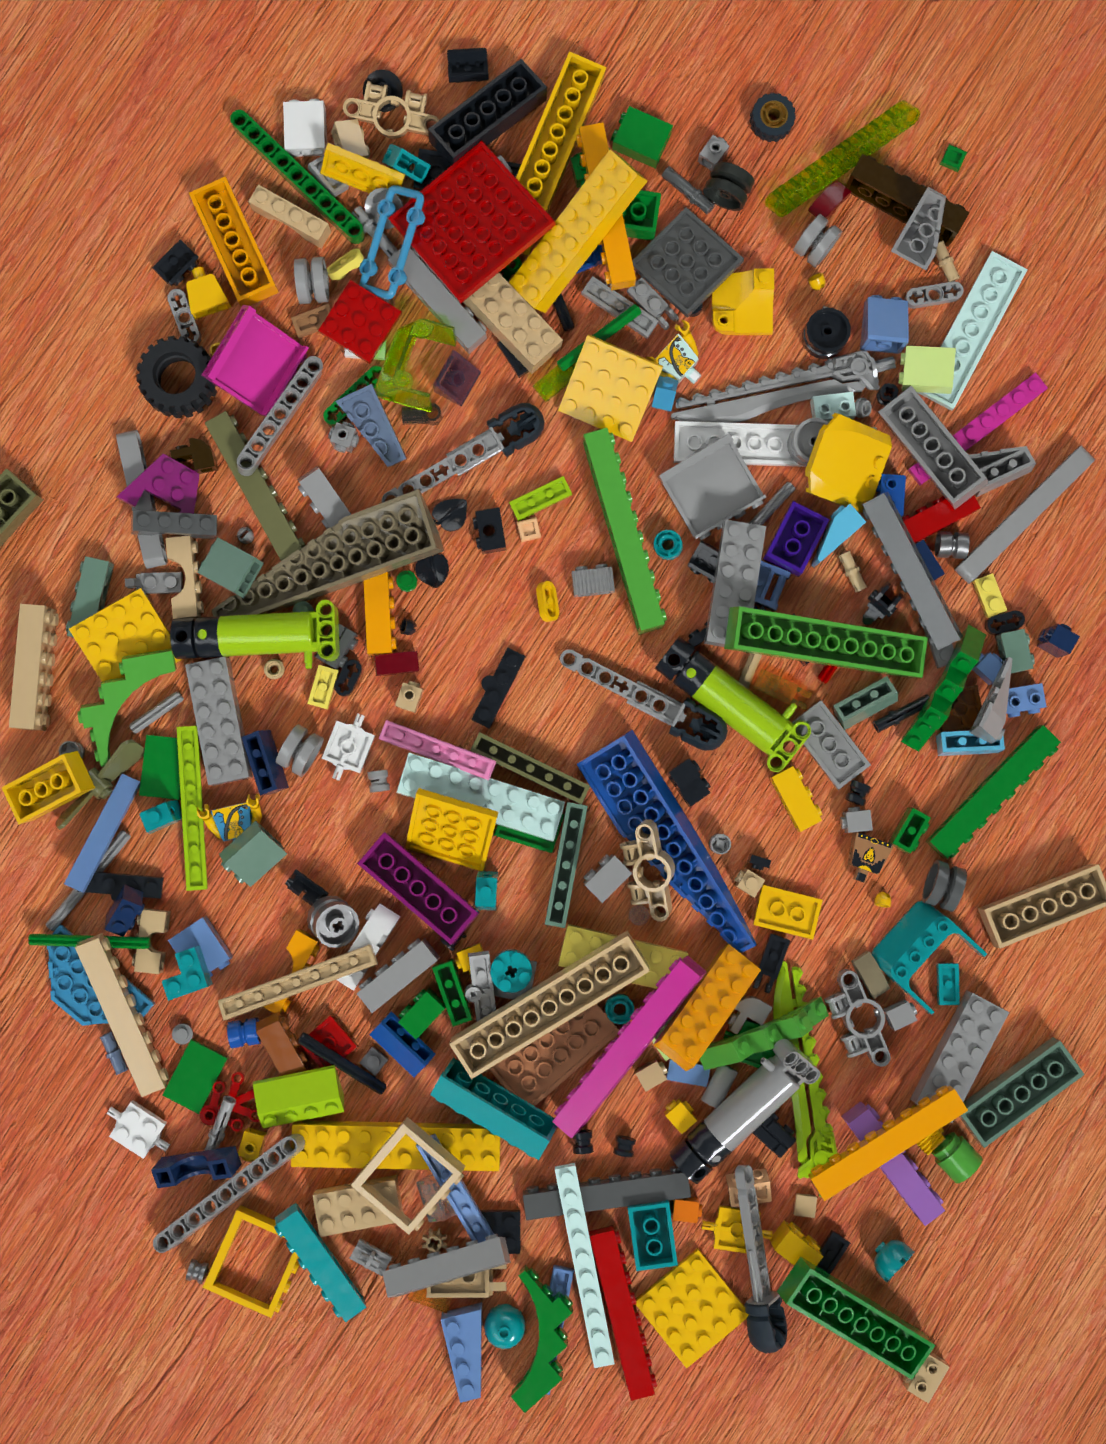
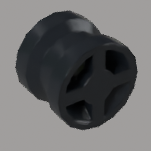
M617 1135L615 1139L617 1145L613 1153L623 1157H633L634 1151L632 1149L636 1144V1139Z

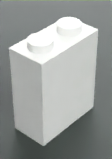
M293 99L289 100V102H283L285 150L292 157L324 155L327 146L326 108L324 101L319 99H310L309 101Z

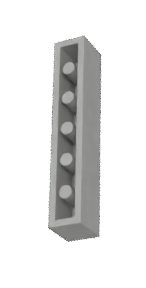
M411 248L403 269L407 276L405 284L466 352L470 354L487 339V329L480 321L476 322L472 318L474 315L467 306L462 307L440 279L435 277L428 265L423 263L419 259L420 256ZM401 249L388 259L391 268L396 267Z
M497 1234L485 1237L486 1241L478 1243V1240L467 1242L466 1247L460 1249L459 1246L447 1248V1253L439 1254V1252L427 1254V1259L420 1260V1257L408 1260L407 1265L401 1266V1263L388 1266L389 1270L382 1272L387 1297H398L511 1263L505 1237H498Z

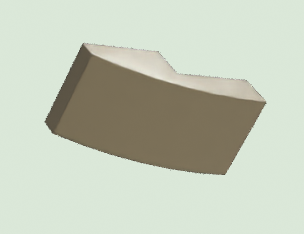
M870 951L864 952L851 961L858 977L863 980L871 998L875 999L890 989L884 974Z

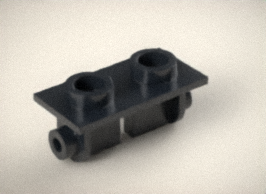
M295 869L291 878L285 883L288 886L287 889L297 896L304 892L305 895L302 899L311 906L317 900L329 894L297 869Z

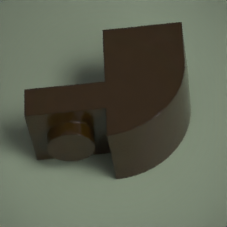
M189 438L190 447L180 445L175 447V450H170L171 458L178 462L193 459L194 469L199 474L218 471L215 453L200 439Z

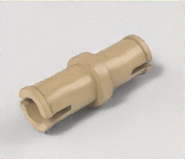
M944 241L938 243L936 252L939 261L938 266L943 269L948 282L958 280L960 276L954 266V258L950 257Z
M848 551L838 556L846 571L844 574L846 577H849L855 593L867 588L859 572L861 569L857 567L851 552Z

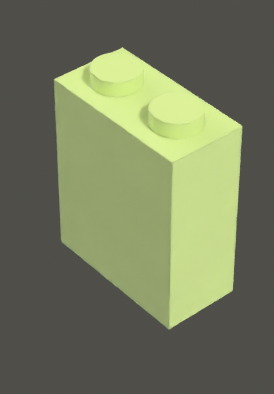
M906 346L905 353L901 352L900 365H904L903 372H899L898 384H902V391L912 386L916 392L951 394L956 348Z

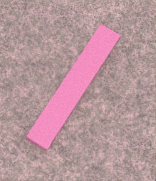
M388 720L385 721L379 739L459 768L488 781L496 764L495 760Z

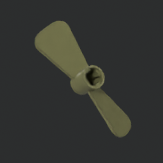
M126 740L121 743L100 772L96 768L88 771L95 788L81 795L57 819L56 827L59 830L63 829L93 795L97 799H106L113 792L111 790L113 787L111 782L144 756V748L134 740Z

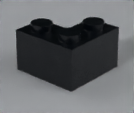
M690 759L684 760L666 773L688 807H691L710 794L708 789L711 787L704 777L702 779L699 777L701 776L699 773L701 769L695 760L691 761Z

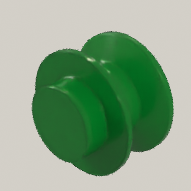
M402 571L398 574L396 582L402 591L410 592L416 588L417 578L413 572Z

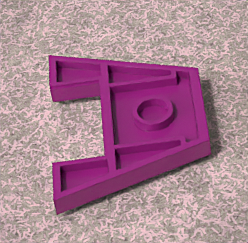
M162 454L116 498L132 507H136L145 490L179 509V513L194 514L200 474L171 457Z

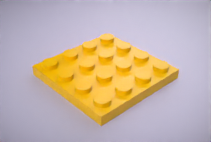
M588 334L558 411L599 429L608 428L609 433L632 442L663 366Z
M142 587L69 628V631L101 681L125 677V674L121 675L119 663L122 662L124 656L172 648L170 633ZM175 658V662H176V663L179 662L180 660H182V659H176V658Z
M418 788L405 848L483 871L499 812Z
M698 1248L636 1298V1306L686 1368L745 1321L749 1315L746 1313L742 1302Z

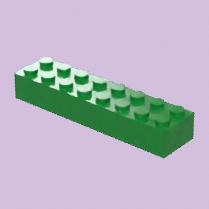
M802 1257L799 1258L777 1290V1293L787 1305L911 1380L936 1346L921 1330Z

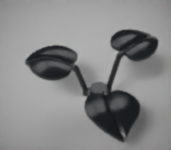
M449 499L438 503L432 511L435 525L439 526L441 524L444 530L450 532L459 530L466 520L467 500ZM436 554L417 561L415 572L423 583L432 588H438L445 582L448 576L449 564L444 555Z

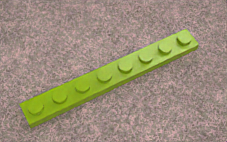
M197 726L177 727L186 891L208 889L204 821L197 816V807L203 812L199 735Z

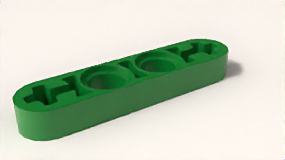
M380 366L371 367L337 400L357 391L359 385H370L366 379L368 378L371 381L374 378V372L377 374L381 372V379L378 380L376 378L372 381L375 390H378L387 378L384 369ZM335 401L323 414L325 422L331 427H335L336 422L341 424L347 418L345 412L343 415L339 412L336 415V421L333 419L329 421V414H336L338 412L336 408L338 404Z

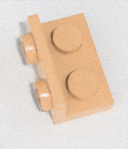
M753 1170L755 1182L753 1185L756 1189L757 1202H771V1187L767 1170ZM735 1173L727 1174L726 1181L731 1208L739 1207Z

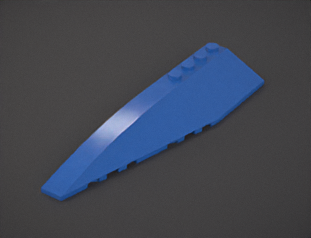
M633 730L577 763L578 768L618 832L624 838H627L629 841L636 840L635 830L643 820L651 819L656 823L661 848L672 857L675 864V873L669 884L683 898H686L697 912L699 911L707 919L706 922L711 927L714 926L720 932V936L740 953L756 946L757 944L717 867ZM642 827L645 834H651L649 828ZM656 858L648 860L647 862L651 866L654 865L661 872L660 875L666 880L665 865Z

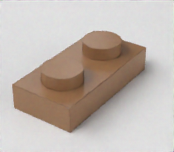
M329 304L291 318L299 338L318 332V329L331 311Z

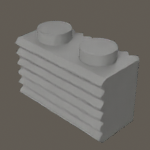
M607 564L596 565V569H587V566L576 567L575 571L571 573L574 597L614 593L612 567H608Z

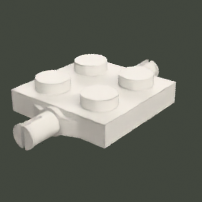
M357 713L353 724H344L339 721L335 723L322 759L336 766L332 776L333 779L340 781L343 770H352L358 773L362 771L375 735L365 732L360 728L365 717Z
M134 1100L130 1102L122 1113L112 1106L108 1110L107 1115L117 1120L115 1128L109 1137L144 1159L155 1145L164 1152L169 1148L170 1144L160 1138L167 1122Z

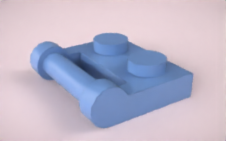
M761 561L754 603L776 611L778 608L777 602L786 579H789L791 573ZM776 574L779 578L769 601L764 598L772 577Z

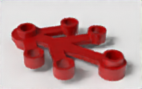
M237 1071L231 1077L232 1085L228 1096L236 1099L232 1112L247 1116L252 1122L260 1121L259 1118L255 1119L252 1115L253 1112H257V1108L251 1109L240 1105L255 1098L254 1089L237 1096L240 1085L245 1080L244 1073ZM235 1075L241 1076L240 1082L235 1080ZM219 1080L214 1083V1092L210 1104L204 1106L200 1111V1119L205 1125H214L221 1107V1105L218 1106L221 1093L226 1090V1083ZM217 1084H221L223 1086L222 1091L217 1090ZM207 1112L213 1113L212 1119L207 1117ZM230 1117L227 1125L237 1132L244 1127V1121L241 1118L233 1119ZM235 1121L240 1122V1128L234 1126Z

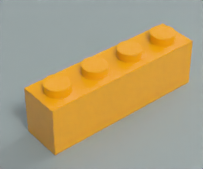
M388 572L364 580L367 654L369 656L393 653V649H397L396 637H393L392 629H396L395 617L391 615V609H395L394 597L390 595V589H394L393 576L390 577Z

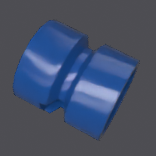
M258 1017L246 1019L244 1023L240 1020L228 1022L227 1035L232 1049L243 1047L245 1043L249 1046L261 1044V1040L256 1033Z

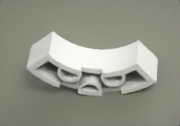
M380 903L375 910L371 908L365 917L368 920L348 952L372 944L376 956L400 916ZM367 969L339 978L337 981L354 991Z

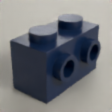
M1057 624L1040 632L1037 638L1039 640L1037 647L1059 658L1072 652L1080 636L1073 633L1069 626Z
M124 885L106 915L104 930L122 937L125 936L128 930L131 931L135 924L136 915H141L145 904L142 903L143 892Z

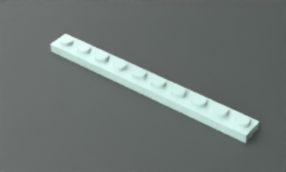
M575 1163L555 1166V1174L594 1368L615 1364L576 1165Z

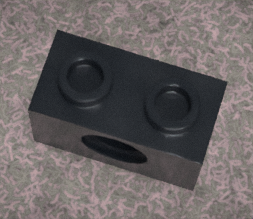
M500 508L475 511L476 517L472 518L474 530H479L480 536L476 537L477 548L482 549L483 554L506 551ZM486 527H492L495 530L491 536H486L483 531Z

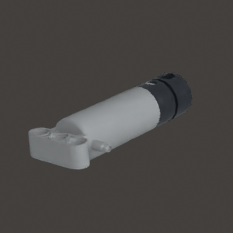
M781 1039L777 1041L773 1048L776 1055L769 1059L762 1058L760 1060L762 1065L691 1131L687 1138H684L669 1152L677 1167L692 1182L696 1184L701 1182L713 1170V1167L718 1166L800 1088L803 1082L812 1084L819 1079L820 1071L807 1055L789 1040Z

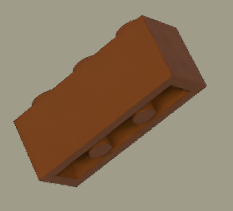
M277 1012L256 1022L257 1035L281 1076L307 1071L308 1057L305 1051H300L298 1039L295 1034L290 1033L287 1019L285 1017L282 1018L280 1013Z

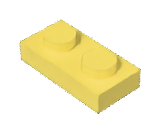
M993 573L972 581L986 619L1007 611Z
M318 665L307 704L328 710L339 670Z

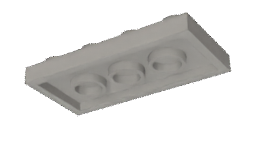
M822 700L792 721L794 723L797 720H805L809 723L811 734L803 745L837 790L871 765ZM798 725L796 727V733L799 735L807 732L805 725Z

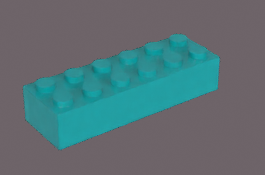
M455 1058L451 1060L430 1094L438 1102L448 1105L455 1112L466 1116L473 1123L481 1125L493 1135L501 1137L510 1145L516 1146L528 1156L534 1157L537 1160L540 1159L557 1128L552 1122L555 1119L554 1117L482 1074L471 1079L461 1062Z

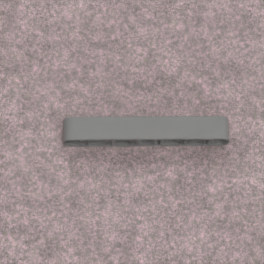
M310 356L305 360L239 454L237 470L241 475L250 476L255 472L320 379L323 363L319 357ZM314 365L318 367V370L311 371L308 367ZM304 381L307 383V386L300 387L297 383ZM288 397H293L297 401L294 403H289L288 401H286V399ZM283 413L285 417L278 419L275 417V414ZM265 429H272L274 433L266 435L263 431ZM260 445L263 449L261 451H254L252 447ZM249 461L252 465L244 468L241 466V463Z
M137 430L116 434L127 486L147 469L141 438ZM144 490L136 507H132V511H157L154 496ZM162 534L152 536L138 535L145 567L149 569L167 565L168 560Z

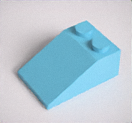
M851 504L847 507L840 506L830 516L832 520L825 529L811 566L813 568L866 523L864 518Z

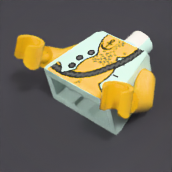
M682 320L684 324L682 329L679 325H675L676 331L681 332V335L677 334L656 358L646 357V359L663 366L660 376L679 380L678 384L686 377L695 384L701 377V374L694 369L699 360V353L696 342L689 331V323Z

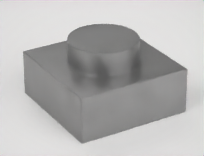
M372 1046L360 1061V1064L376 1076L389 1058Z

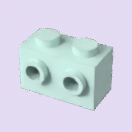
M853 392L813 396L810 400L812 418H820L830 422L834 418L832 417L834 413L841 414L850 419H854L856 416Z

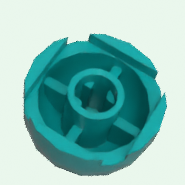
M891 1240L887 1244L882 1242L875 1249L877 1252L874 1259L875 1269L887 1283L911 1258L915 1251L899 1240Z
M499 1304L493 1307L484 1322L485 1335L488 1341L500 1349H510L516 1346L523 1338L525 1332V1318L522 1312L510 1304Z

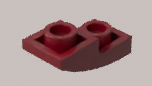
M835 180L813 202L808 211L815 217L821 214L828 219L835 213L837 207L849 198L851 191Z
M417 651L374 656L376 676L419 672Z

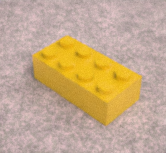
M74 751L62 754L1 788L18 825L38 819L93 790L95 786L79 752Z

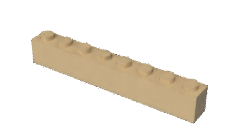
M103 933L79 942L75 949L141 1097L165 1088L169 1079L168 1072L160 1064V1054L157 1049L154 1050L152 1036L149 1031L145 1030L143 1025L144 1018L136 1010V1000L133 994L128 992V983L125 976L120 974L118 969L120 965L118 959L115 956L113 957L110 951L111 944L109 939L105 938Z

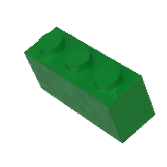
M450 959L434 965L432 969L452 1026L471 1021L473 1014L465 997L454 960Z

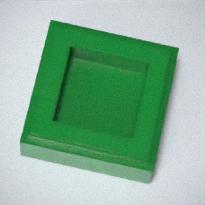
M949 144L940 165L958 172L967 152Z

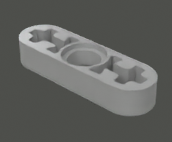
M956 281L910 289L906 293L904 300L908 301V307L911 309L951 303L960 299L964 289ZM951 288H953L954 291H958L955 296L953 295V293H947L944 296V293L949 292ZM929 291H937L939 298L937 300L930 299ZM924 292V297L919 298L916 301V303H914V300H910L912 294H914L915 297H921Z
M173 289L169 292L167 299L181 336L187 338L189 333L186 328L190 327L192 333L196 334L194 335V341L199 344L201 342V333L195 318L191 314L187 296L182 290ZM176 295L180 297L182 308H179L178 304L174 301ZM188 313L190 315L189 321L185 323L180 322V315Z

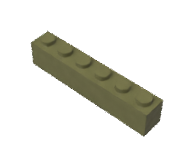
M480 732L470 750L495 760L496 764L581 805L590 788V785Z

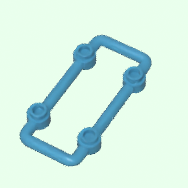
M392 185L387 190L385 199H382L378 204L377 211L380 216L367 259H364L359 267L362 274L359 285L378 297L392 299L397 292L398 286L403 285L407 280V276L403 271L416 227L425 221V215L422 211L424 195L420 191ZM396 193L414 198L416 202L414 207L410 208L407 212L406 219L409 225L396 267L392 268L388 274V280L391 284L389 290L386 291L367 284L369 277L374 276L378 271V266L374 261L387 218L396 212V207L392 202Z

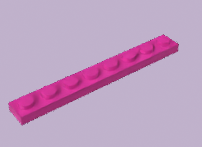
M1034 373L955 433L953 437L964 451L968 450L1047 390L1048 387L1037 373ZM918 463L908 469V472L919 486L930 479Z

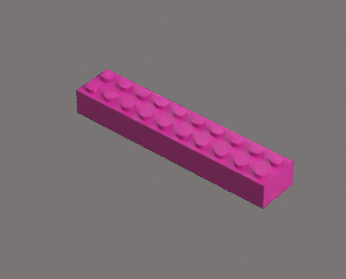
M689 956L683 959L680 957L669 967L671 973H667L656 984L658 989H654L652 993L650 992L643 1000L645 1005L639 1009L637 1008L631 1015L632 1022L629 1021L619 1030L617 1034L620 1037L612 1040L605 1048L607 1053H603L593 1063L592 1067L594 1070L591 1069L581 1078L579 1083L582 1085L574 1088L566 1097L569 1101L566 1100L554 1112L556 1117L552 1122L570 1138L574 1137L584 1127L707 973Z

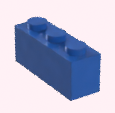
M391 1011L369 1035L406 1071L415 1077L436 1054L419 1037L415 1039L398 1023L400 1019Z

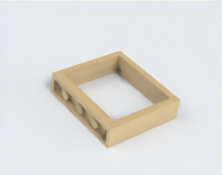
M407 1117L357 1175L351 1186L409 1235L414 1229L416 1231L419 1230L425 1222L423 1218L426 1214L430 1216L438 1207L436 1203L439 1199L444 1200L449 1195L451 1185L453 1183L457 1185L464 1177L462 1172L465 1165ZM405 1134L452 1173L412 1220L366 1182L368 1177Z

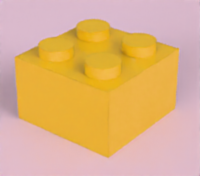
M784 1220L772 1235V1240H770L774 1250L792 1265H795L799 1258L802 1257L817 1266L823 1258L820 1252L821 1247L817 1244L818 1242L810 1235L805 1237L801 1229L792 1221L789 1224Z

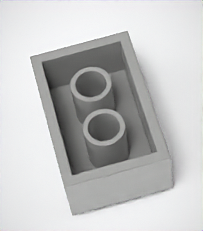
M606 854L598 862L600 866L595 871L591 869L584 876V885L602 903L632 874L613 854L610 856Z

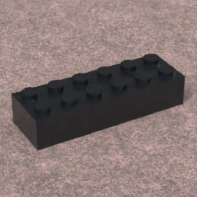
M520 59L428 129L429 142L452 166L480 141H483L486 146L544 103L547 100V86Z

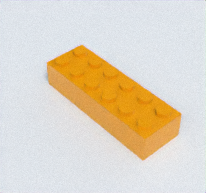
M226 176L189 192L240 306H250L279 293Z
M730 944L720 949L706 969L707 973L687 996L653 1044L685 1071L695 1067L761 971L760 968Z

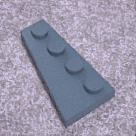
M373 384L335 401L388 467L407 459Z

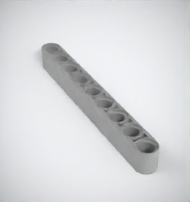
M1082 445L1079 446L954 570L970 584L1096 459Z
M292 1134L280 1140L156 1235L153 1240L154 1249L159 1253H164L178 1246L300 1153L305 1147L304 1137L300 1134ZM290 1140L295 1143V1149L291 1148ZM275 1152L279 1156V1161H276L274 1158ZM259 1165L262 1166V1168H263V1173H260V1172H259V1170H258V1166H259ZM243 1177L247 1180V1186L242 1181ZM227 1189L231 1192V1198L227 1195ZM211 1201L214 1202L215 1209L212 1208ZM196 1213L199 1215V1221L196 1219ZM180 1225L183 1227L184 1233L181 1232ZM164 1238L168 1240V1245L165 1243Z

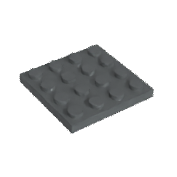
M686 207L632 262L634 270L688 318L744 262V258Z

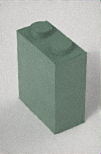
M217 537L197 573L244 598L264 563Z
M255 821L219 855L224 869L228 872L232 870L235 873V878L243 884L245 882L251 887L286 856L287 852L279 841Z

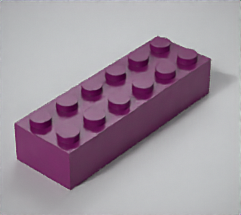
M386 832L379 837L357 863L450 945L458 940L480 914L478 910Z

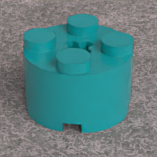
M506 949L500 952L494 958L491 965L492 981L503 992L515 993L521 991L529 984L532 977L530 959L526 954L516 949ZM508 966L517 968L515 975L512 976L510 973H506Z

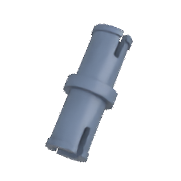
M111 1031L100 1036L99 1038L107 1052L105 1056L107 1059H110L115 1074L118 1075L128 1070L113 1032Z

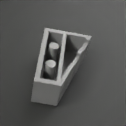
M1027 446L1001 449L995 452L984 451L979 454L969 455L987 477L989 483L975 494L976 497L1030 473L1036 462Z
M318 466L297 479L300 483V486H298L300 492L304 497L308 495L312 500L310 506L316 514L320 512L324 517L322 523L326 529L332 528L339 523V520L351 515Z

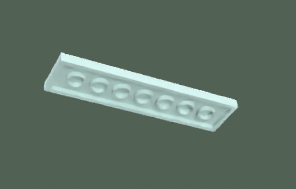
M993 251L989 254L941 347L956 348L951 394L917 393L951 411L955 408L1028 269Z
M412 753L407 755L396 791L398 794L415 799L418 788L498 811L497 825L552 842L555 839L565 804L564 801L491 778L488 781L459 768Z

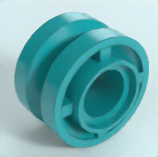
M664 530L656 535L654 549L660 558L673 560L681 554L683 543L678 533L672 530ZM667 540L674 542V546L670 550L663 548V544Z
M618 993L608 998L605 1004V1012L611 1022L625 1024L631 1020L630 1017L634 1013V1005L627 995ZM617 1004L625 1006V1011L622 1014L614 1012V1007Z

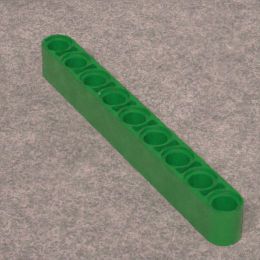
M235 110L230 116L235 132L348 241L353 244L363 242L365 233L360 221L245 111ZM240 120H245L244 124L237 125ZM254 134H259V136H258L257 138H255V139H252V138H251L252 135H254ZM269 147L274 148L271 152H265ZM282 161H288L287 165L279 166ZM298 174L302 175L299 180L293 179ZM311 188L317 189L316 192L312 194H309L308 190ZM324 202L331 203L330 206L326 208L322 207V204ZM340 215L345 216L343 221H337L336 218ZM353 229L360 230L357 235L350 234Z

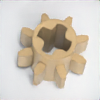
M429 1228V1235H423L422 1237L426 1241L422 1248H427L429 1254L432 1252H439L440 1254V1248L447 1247V1244L443 1242L447 1235H442L440 1228L437 1231ZM434 1238L435 1241L439 1240L438 1245H435L434 1242L430 1243L431 1239Z

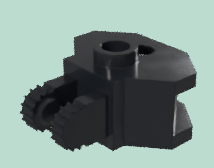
M889 582L885 583L878 591L875 589L867 598L870 600L867 604L869 608L864 612L861 619L863 624L870 625L878 617L881 619L886 615L890 617L897 609L895 606L902 599L903 595L899 593L892 600L884 595L891 585Z

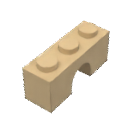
M146 908L143 909L141 915H138L137 925L140 926L139 933H136L135 937H149L150 947L148 949H137L136 954L133 955L132 966H135L134 972L163 973L166 952L155 950L151 945V937L155 932H168L171 911Z

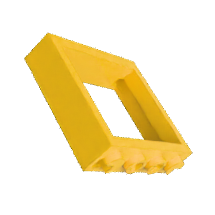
M240 1205L236 1210L203 1288L272 1318L274 1312L279 1313L283 1304V1300H280L283 1292L287 1294L292 1283L289 1280L291 1273L296 1274L300 1265L297 1261L298 1255L295 1252L290 1258L270 1305L216 1282L243 1220L278 1235L274 1228L276 1226L275 1220Z

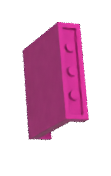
M243 305L201 376L258 414L267 416L286 389L288 382L297 373L298 365L306 359V352L309 347L302 346L255 313L256 310L251 306Z

